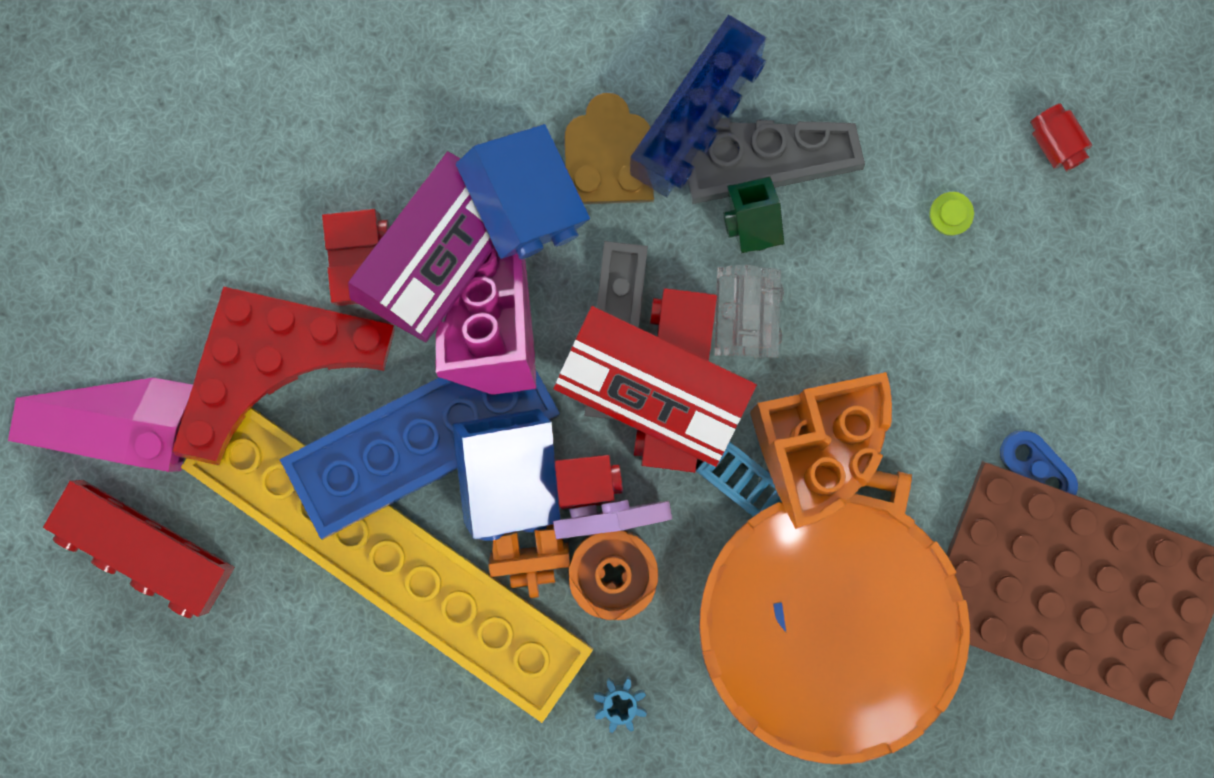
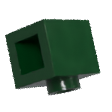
M771 177L727 186L730 211L723 212L724 223L728 238L736 237L741 254L761 251L785 244L781 204Z

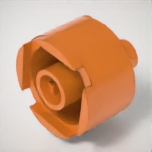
M628 530L587 536L575 549L569 565V585L574 599L585 612L605 620H626L639 614L653 599L658 584V566L652 550L641 537ZM610 563L613 567L621 564L625 568L621 572L623 580L621 583L617 584L614 580H609L606 583L602 579L606 574L604 568L606 564Z

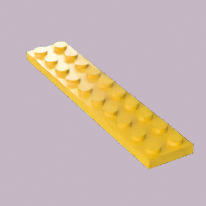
M253 407L245 414L246 418L233 434L219 466L192 459H186L182 464L181 468L541 723H543L593 651V647L494 577H490L487 572L392 505L321 540L280 461L281 458L307 445Z

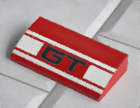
M591 306L553 390L717 467L757 384Z

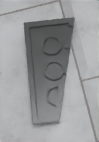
M674 117L692 204L729 197L727 186L771 177L776 188L860 171L865 166L855 123L798 121L797 124H774L773 120H756V123L730 122V119H712L711 122L690 121V118Z

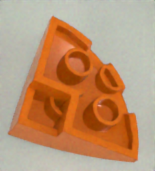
M887 372L804 389L798 395L757 403L750 411L766 465L795 530L815 524L847 505L846 502L870 481L883 457L880 452L884 443L885 433L890 428L892 422V399Z

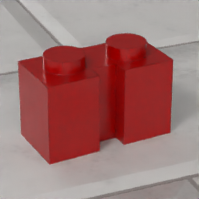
M376 209L322 214L325 250L328 252L329 267L327 269L331 303L336 306L358 304L350 299L348 282L390 228L388 220H381V215Z
M609 455L555 461L559 506L562 510L590 505L601 506L602 504L615 502L614 494H622L620 464L610 465Z

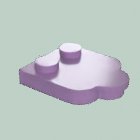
M624 500L602 504V512H597L596 505L570 509L571 518L553 521L556 539L621 531L671 520L672 514L669 501L630 507L629 501Z

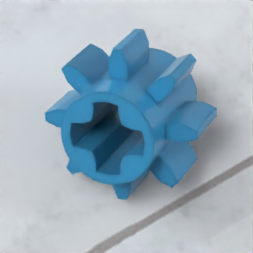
M609 677L607 678L609 690L606 694L601 692L594 693V699L597 702L604 703V707L595 713V719L606 717L610 721L609 729L611 733L616 730L617 725L624 724L632 732L634 731L632 720L635 715L640 717H646L647 711L643 707L637 706V701L642 700L646 696L645 690L633 692L630 689L631 677H627L623 685L616 686ZM619 695L622 700L631 699L627 704V713L621 714L618 709H609L613 706V696Z

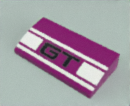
M449 151L445 153L348 282L351 300L427 343L495 248L455 164L461 158Z

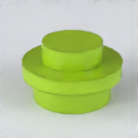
M946 192L933 201L929 217L931 224L939 233L947 236H956L965 232L971 226L974 219V208L971 201L965 195L959 192Z

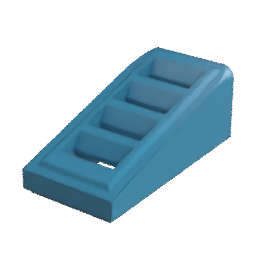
M730 441L720 461L727 452L734 458L719 478L712 473L716 467L702 461L696 468L695 472L753 517L764 509L782 502L770 473ZM742 463L748 469L731 488L726 482ZM756 474L761 480L745 499L739 493ZM770 485L775 491L759 510L753 504L764 489Z

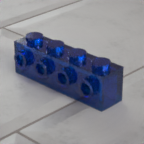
M728 14L631 155V176L666 198L675 186L679 189L683 188L695 168L690 163L698 151L705 154L715 141L719 132L715 129V126L723 115L727 118L732 116L742 100L743 95L739 91L748 80L754 83L762 72L767 61L762 58L766 42L764 35Z

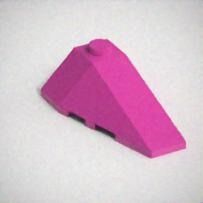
M494 248L447 313L444 322L439 324L436 331V373L438 377L492 395L536 389L535 349L526 260L519 259L518 254L500 259Z
M146 378L18 397L15 400L8 441L166 472L182 471L181 466L184 458L175 456L172 450L193 385L158 378Z

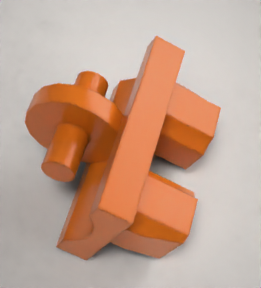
M554 524L547 525L546 529L534 530L537 547L520 549L518 531L505 533L500 539L493 540V549L489 558L490 577L510 575L511 588L528 586L530 598H538L539 584L555 583L554 569L570 567L569 543H564L563 538L556 539Z

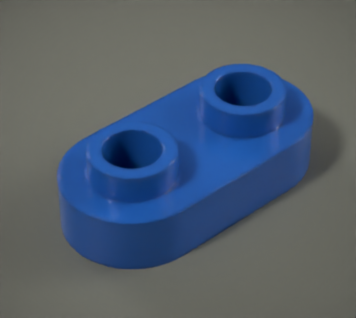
M1021 430L1009 434L1003 440L1000 447V458L1009 471L1044 484L1049 477L1055 476L1059 481L1058 489L1073 495L1077 494L1078 481L1075 474L1039 435ZM1021 444H1025L1029 448V456L1023 461L1018 460L1015 456V450Z

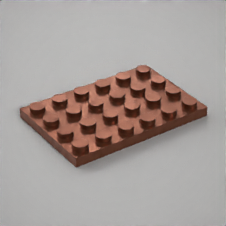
M982 461L946 553L957 572L955 576L961 588L963 599L967 602L970 621L969 645L1172 720L1214 614V546Z

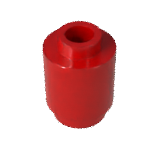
M1061 103L1050 107L1030 121L1035 129L1032 135L1053 169L1063 166L1067 172L1090 158L1086 151L1093 146L1072 111H1066Z

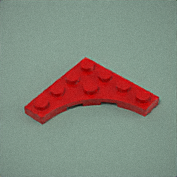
M223 286L172 452L175 456L219 466L233 434L246 418L245 414L266 394L271 395L281 387L297 380L299 375L322 368H328V370L368 368L384 371L394 337V325Z

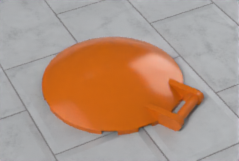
M876 470L866 486L892 492L890 502L855 494L846 502L847 505L828 518L796 530L783 503L778 502L748 520L731 537L718 555L708 575L700 607L699 631L701 649L710 679L728 710L748 731L769 746L787 755L822 764H853L894 753L924 734V731L947 709L959 687L967 663L970 644L968 606L966 600L963 599L961 588L955 576L957 572L937 541L934 542L915 524V520L905 514L912 483V474L898 471L894 475ZM782 602L786 632L776 620L773 606L775 603Z

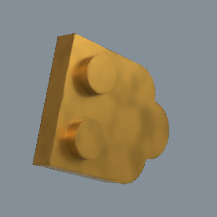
M602 93L595 96L587 106L586 115L574 118L568 124L565 131V167L583 204L654 202L652 131L650 125L641 116L629 114L627 103L619 95Z

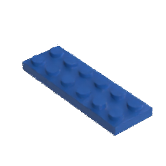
M537 370L536 389L493 395L439 377L281 458L280 461L320 539L324 540L457 470L453 424L540 409L551 421L559 417L560 413Z

